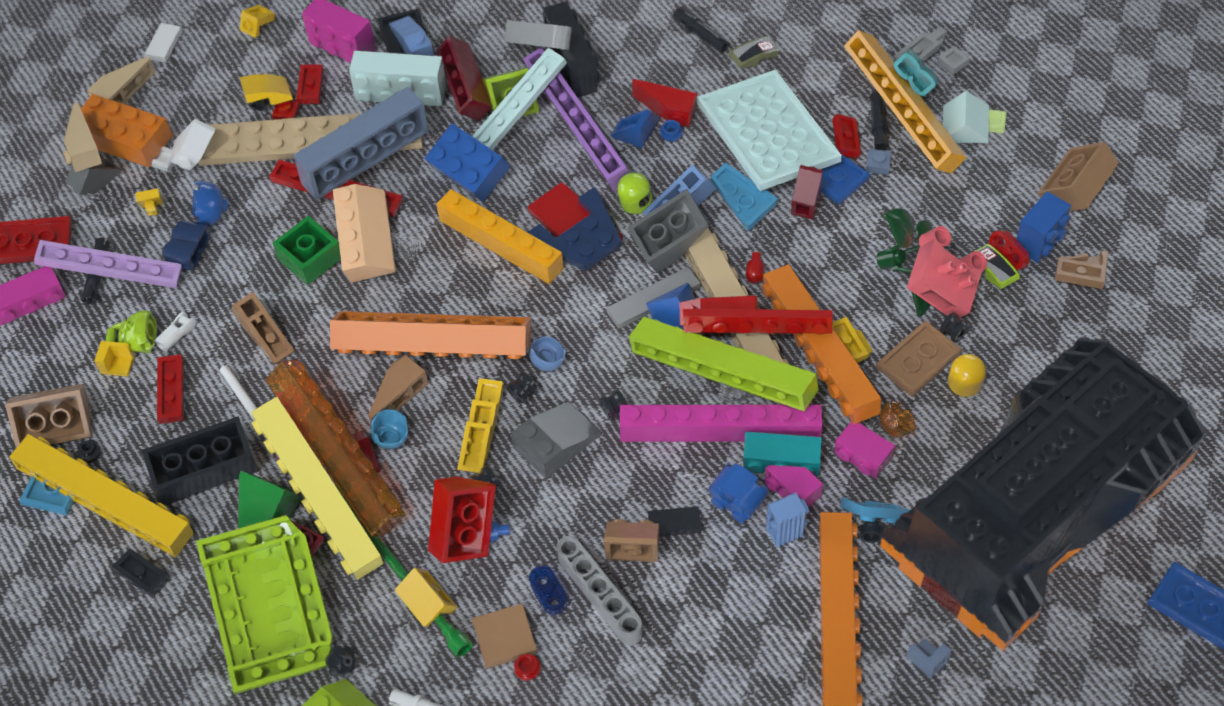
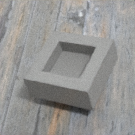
M956 46L951 47L938 56V63L952 75L967 66L970 58Z

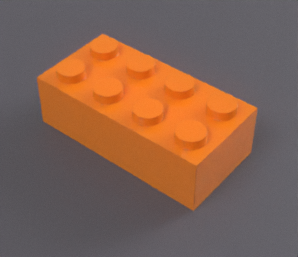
M92 94L81 108L99 151L146 167L151 166L152 160L156 159L162 151L161 148L165 147L173 137L166 118Z

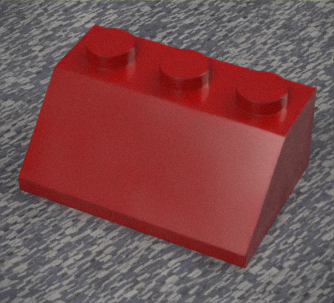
M459 476L435 479L428 551L442 564L488 556L495 484Z

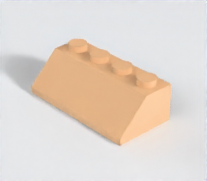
M357 184L333 189L342 271L346 277L353 283L395 273L385 191Z

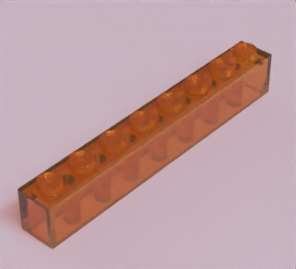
M298 359L281 360L265 381L275 396L278 397L371 536L388 534L406 515L399 501L394 498L387 488L385 481L380 478L373 468L372 462L366 458L358 442L350 435L344 422L339 419L332 409L330 402L325 399L316 382L307 373L305 366Z

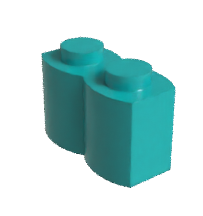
M908 49L893 63L896 72L902 78L909 80L911 88L921 96H925L938 83L936 74L929 67L924 66L921 58L912 50Z

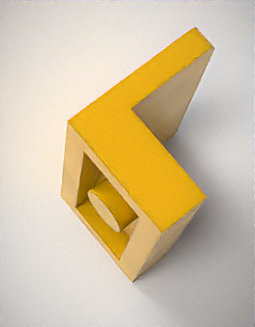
M414 568L395 589L398 596L425 627H428L440 613L452 614L458 607L428 570Z

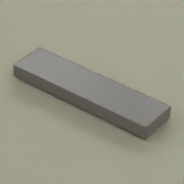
M686 267L607 307V313L617 328L620 329L650 314L646 305L647 302L685 283H689L693 292L700 288L701 283L689 267Z

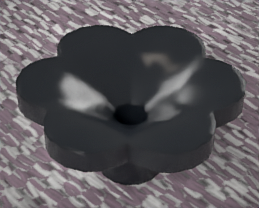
M334 646L331 654L327 655L325 659L326 665L330 667L329 673L333 677L349 678L352 670L358 665V661L354 657V651L350 647Z

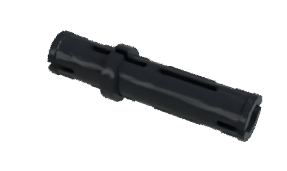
M681 6L674 11L673 18L683 24L688 32H693L721 54L727 50L729 42L703 24L698 16H693Z
M874 91L870 95L873 122L871 134L874 136L875 150L886 151L889 148L887 137L889 126L886 123L884 99L878 91Z
M105 238L95 239L94 249L108 251L110 246L109 240H106L104 244ZM87 274L81 296L83 303L86 301V298V304L92 305L96 303L102 276Z

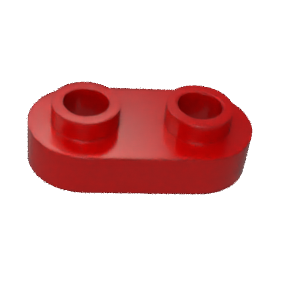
M1000 230L991 234L989 245L1000 252L1016 270H1022L1027 267L1029 254L1009 231Z

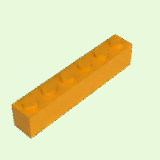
M450 189L436 204L439 221L550 285L564 269L562 252L456 191Z

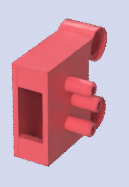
M938 226L922 234L919 238L920 248L907 289L948 316L950 313L955 312L960 318L970 313L980 276L987 267V261L985 256L979 251H974L960 259L944 249V247L950 244L951 235L945 227Z

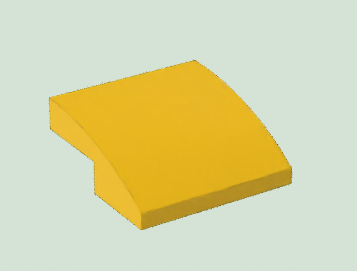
M270 74L240 77L247 103L269 98L271 105L293 100L285 77Z

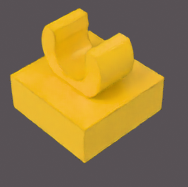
M159 189L136 192V201L141 208L146 209L148 216L158 215L157 205L164 204L163 196Z

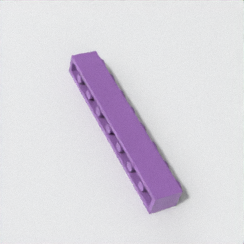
M542 47L523 59L529 70L545 52ZM559 72L543 91L613 192L616 193L618 192L617 185L619 180L628 174L629 171Z

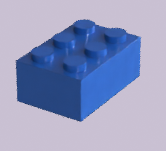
M453 123L450 124L424 158L433 169L482 203L510 168L502 156Z

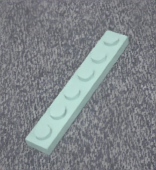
M548 47L472 137L493 150L566 65L565 58Z

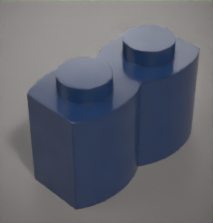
M180 220L177 226L173 227L172 238L168 244L164 245L162 255L166 262L182 264V269L193 271L197 267L201 254L209 242L210 232L205 224Z

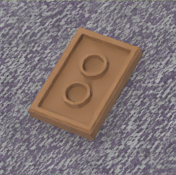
M925 320L876 363V369L913 397L960 356L962 349Z

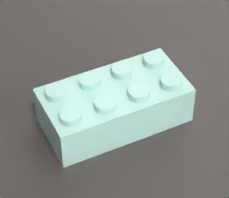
M354 51L349 73L356 100L383 102L396 92L409 87L424 105L442 106L446 91L442 57Z

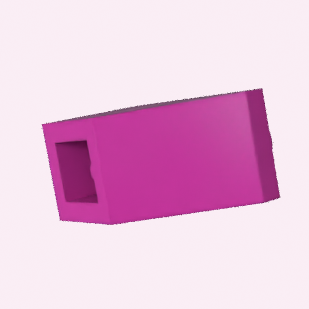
M775 465L766 467L765 483L772 492L776 491L782 498L797 493L799 499H804L809 507L822 497L823 483L806 467Z

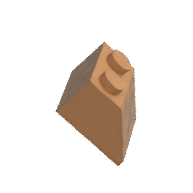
M624 519L607 522L604 535L606 560L658 562L659 524L649 520L630 523Z

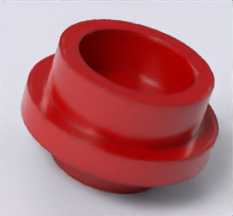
M531 654L521 655L514 663L516 676L524 681L535 679L541 670L540 661Z

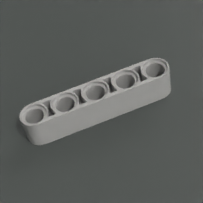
M507 20L504 42L569 50L572 27Z
M565 536L561 538L557 543L560 565L620 641L629 646L638 644L642 638V621L638 614L575 537ZM568 550L574 551V553L570 555L564 554V552ZM582 569L590 570L588 573H579ZM597 588L605 589L601 593L594 592ZM612 607L620 608L617 612L609 611ZM629 626L636 628L632 632H627L624 629Z

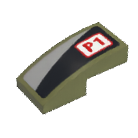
M767 36L746 42L731 50L728 55L741 69L757 66L760 59L777 57L780 50L770 37Z

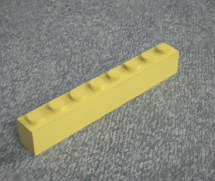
M278 397L253 410L251 414L255 421L251 422V425L258 436L262 433L265 436L266 441L263 443L270 455L275 453L279 458L276 464L283 475L287 472L290 475L291 480L288 482L295 494L301 493L304 497V500L301 502L308 514L313 512L317 517L314 523L321 534L326 532L330 540L327 543L335 555L340 553L344 559L340 563L347 575L353 573L356 580H359L383 565L381 555Z

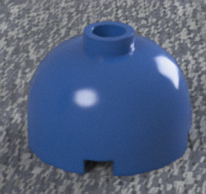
M195 180L194 185H198V190H193V215L195 214V217H198V222H193L211 226L221 219L223 211H227L228 200L226 197H223L222 190L218 185L209 181Z

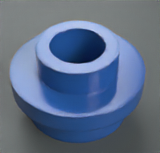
M668 120L661 126L660 135L666 141H676L682 136V127L677 121Z

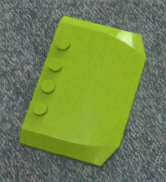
M286 515L196 541L234 694L327 667L325 659L330 654L333 637L306 536Z

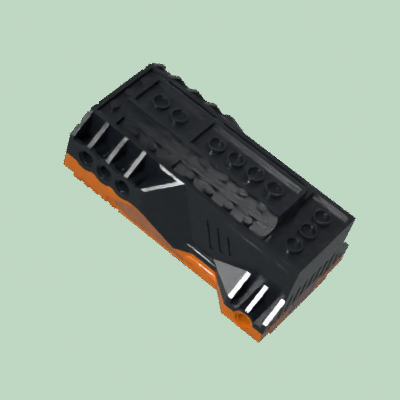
M1080 337L1071 348L1062 352L1055 362L1046 366L1039 376L1030 380L1023 390L1014 394L1000 433L927 498H921L916 501L915 506L910 511L903 513L892 527H887L882 536L880 547L900 563L898 569L979 638L983 635L986 636L1002 651L1038 618L1045 600L1048 575L1061 563L1159 493L1192 462L1206 434L1204 426L1198 420L1196 412L1188 401L1179 397L1176 392L1121 351L1113 348L1114 346L1100 339L1093 340Z

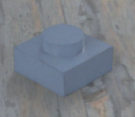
M869 149L866 172L889 175L891 151Z

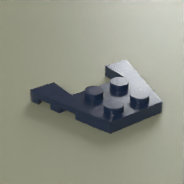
M595 187L578 197V203L590 215L558 237L554 238L541 224L527 232L562 252L563 261L584 271H587L622 246L616 228Z

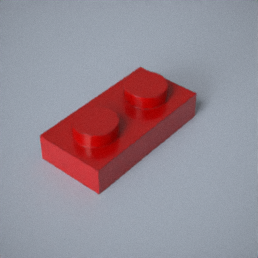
M323 64L301 65L296 99L300 104H320L324 74Z
M836 113L832 118L836 149L843 156L857 159L861 154L856 118Z

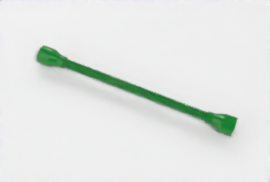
M342 483L334 484L379 554L397 574L399 579L403 581L409 573L356 510V506L353 504L350 493ZM440 613L434 619V622L445 636L448 648L457 658L464 656L470 651L473 643L465 633L455 629Z

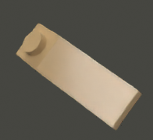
M149 57L142 58L101 76L87 90L89 97L95 94L125 104L155 74L151 59Z
M78 102L74 103L64 138L67 150L63 151V155L67 165L72 164L75 172L102 164L81 108Z

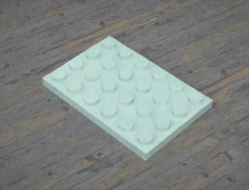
M776 70L697 97V105L759 191L797 178L800 165L822 169L841 162L842 155Z

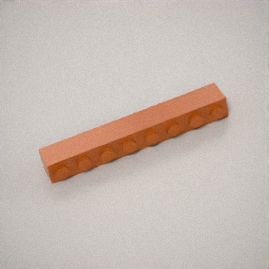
M789 264L763 274L761 290L764 297L771 300L774 310H820ZM833 328L832 334H793L797 346L803 348L807 361L815 366L819 379L822 382L825 381L831 397L837 399L845 417L848 416L853 425L880 414L881 397Z
M820 512L822 706H862V693H857V684H861V668L856 667V659H860L861 644L855 640V634L860 633V618H855V609L859 610V593H854V585H858V570L853 569V562L858 560V547L853 546V538H857V523H852V513Z

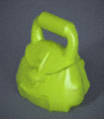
M148 310L138 311L127 320L124 319L123 322L116 323L107 329L106 341L115 342L116 333L119 329L118 343L129 344L133 352L151 353L155 345L157 323L155 317Z

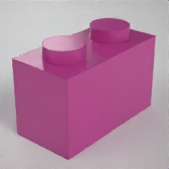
M851 421L836 439L834 453L842 461L850 462L858 467L859 471L863 474L877 479L893 459L895 445L862 424L856 423L853 425Z

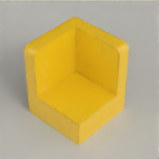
M101 341L94 362L100 374L127 377L129 376L135 356L133 351H131L130 345L127 343Z

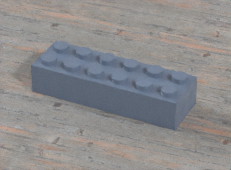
M406 87L363 114L358 115L348 123L338 127L328 135L321 137L308 147L301 149L293 155L301 184L315 200H318L333 191V189L338 188L425 135L429 131L424 103L409 87Z

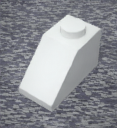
M194 119L175 139L170 162L190 171L201 160L215 132V128Z

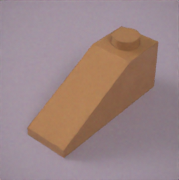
M254 292L233 304L231 308L232 313L273 364L278 363L294 352V349Z
M404 355L400 360L394 361L387 370L368 414L370 424L378 412L385 409L398 411L428 385L426 371L408 356Z

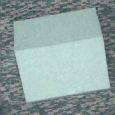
M965 91L943 106V127L956 143H988L989 105L968 91Z

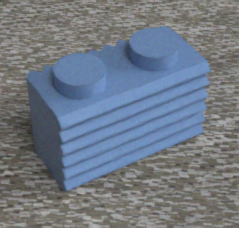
M793 493L767 504L765 527L776 547L803 537L804 527L808 525L806 514L809 513L804 499L800 500L797 493Z

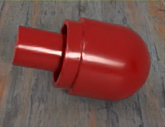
M753 252L751 260L746 264L745 277L749 283L758 284L763 280L765 266L764 262L761 261V253Z

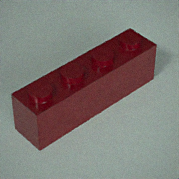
M448 36L437 48L436 52L439 57H442L444 74L459 114L480 121L493 107L469 43Z

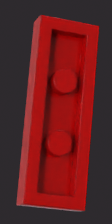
M182 354L157 357V420L159 424L184 421V359Z

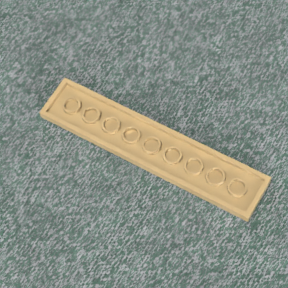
M363 113L209 125L215 128V132L198 164L203 166L293 159V155L301 149L308 147L321 137L328 135ZM421 136L400 150L422 149L423 137Z

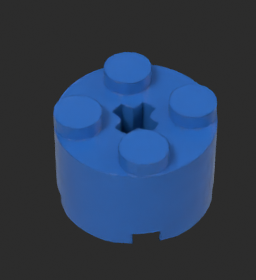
M730 463L726 464L709 486V492L713 497L710 500L711 503L720 510L726 508L731 511L732 517L740 523H744L752 517L768 496V490L765 485L760 488L756 483L758 478L752 472L738 464L730 467Z

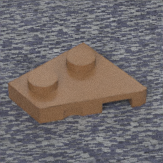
M1101 251L1099 256L1089 257L1087 253L1078 254L1077 256L1059 257L1055 280L1103 289L1109 251Z

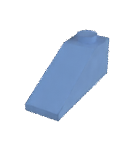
M410 16L389 23L405 54L434 56L432 44L426 33Z
M692 164L643 211V214L646 216L686 189H688L698 206L717 188Z

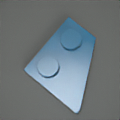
M841 497L840 507L859 515V519L863 521L874 522L875 518H883L884 522L895 523L903 513L910 511V509L896 504L868 500L856 502L850 498Z

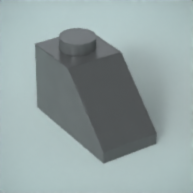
M101 159L102 164L75 172L72 165L65 183L71 186L75 193L80 195L98 193L117 177L122 169L108 159Z

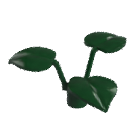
M902 208L892 209L884 213L883 216L889 223L897 245L879 251L876 257L877 264L882 270L892 268L893 272L900 271L911 274L912 269L900 266L902 263H905V254L917 251L920 248V245L908 248L913 240L911 235L914 232V223L907 210ZM927 220L919 221L916 225L918 243L922 234L933 229L931 223ZM912 292L917 317H921L931 304Z

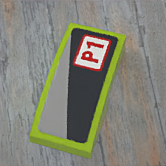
M987 244L976 250L981 252L986 258L987 267L984 270L986 279L998 288L1002 289L1020 279L1019 273L1011 263L991 245Z

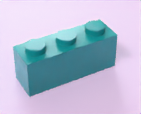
M745 432L743 467L752 473L765 472L766 467L769 465L806 467L814 476H819L822 437Z

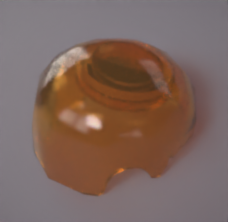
M899 401L884 403L879 415L884 431L893 438L914 434L916 429L912 413L908 409H900L898 406L901 402Z

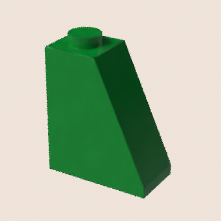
M241 471L239 474L238 529L281 517V515H286L290 519L303 499L302 494H295L293 490L265 479L262 480L261 477Z

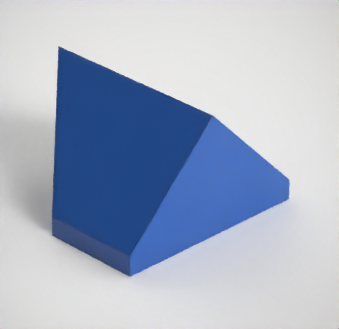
M646 109L622 118L612 131L611 136L614 139L642 148L661 117Z
M685 283L647 302L646 305L652 320H658L683 329L680 326V302L694 300L695 298L689 283Z

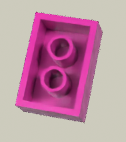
M313 0L302 12L308 41L312 46L326 50L331 55L341 57L348 63H351L354 51H376L370 20L327 0Z

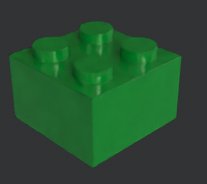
M310 216L305 217L272 243L277 259L307 286L341 260L339 241Z

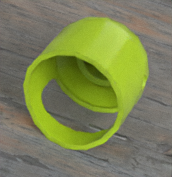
M632 172L624 175L619 180L617 191L620 206L624 211L631 214L643 213L653 203L650 183L644 175ZM648 194L650 196L649 203L644 207H640L639 201Z

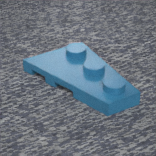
M727 163L723 164L711 175V183L717 188L718 193L748 232L778 205V198L767 190L759 191L752 180Z

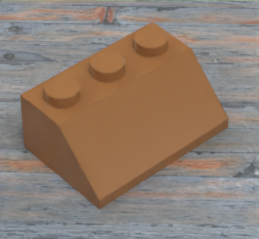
M1106 142L1070 148L1037 194L1039 197H1042L1048 191L1071 204L1070 211L1085 210L1092 204L1096 194L1102 190L1103 184L1113 174V170L1119 162Z
M84 383L10 397L5 403L16 448L28 434L35 438L42 437L50 445L92 436L90 406Z

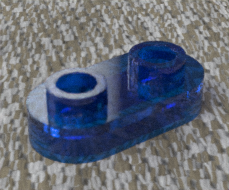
M547 566L535 567L529 574V583L542 610L549 615L562 613L567 606V599L555 573ZM540 580L547 581L545 584L538 583ZM551 601L558 602V604L555 606H552L549 603Z

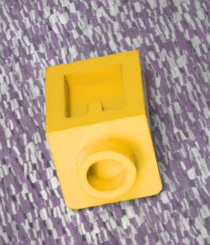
M260 4L242 10L240 30L254 38L258 37L259 27L274 21L275 13Z

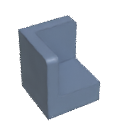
M923 639L917 646L915 644L909 646L907 658L931 679L949 662L952 650L944 643L937 649L927 639Z

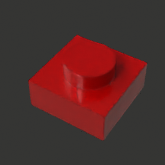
M289 100L276 104L272 112V119L297 118L300 110L299 101Z

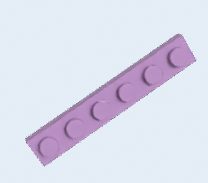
M43 240L39 241L34 257L35 265L176 289L182 271V264Z

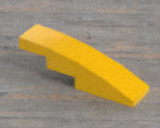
M478 379L475 400H472L469 421H466L458 471L480 473L481 468L485 466L504 387L502 381Z

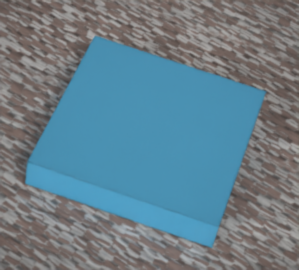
M31 476L19 500L21 505L68 516L74 503L71 496L68 495L66 497L59 492L61 487L54 490L45 484L47 480L41 483Z

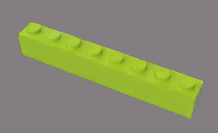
M643 317L629 335L632 352L804 412L818 392L816 373L791 366L786 362L770 359L764 355L746 351L743 348L725 344L719 340L716 341L704 337L698 333L683 332V329L679 327H674L658 320Z

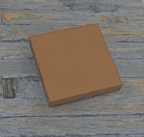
M523 604L471 618L486 669L517 660L523 654H537Z

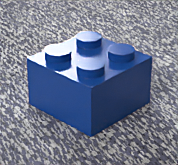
M1048 191L1021 220L1016 238L1027 250L1029 259L1036 263H1039L1044 256L1048 257L1054 249V244L1057 241L1061 242L1067 233L1065 227L1071 219L1069 215L1071 204Z

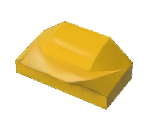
M847 317L832 322V328L854 360L858 363L867 359L873 350L863 333L853 328Z

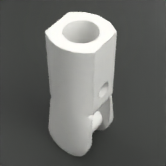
M181 312L171 325L155 339L156 345L164 352H167L184 335L194 329L196 320L194 318L189 319L185 312Z

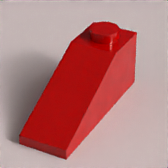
M638 79L632 80V96L665 121L675 120L681 126L690 127L697 109V93Z
M757 296L698 298L680 302V326L683 327V309H758Z

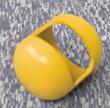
M973 354L958 356L952 362L948 374L950 389L962 397L976 395L981 390L986 377V367L983 361Z

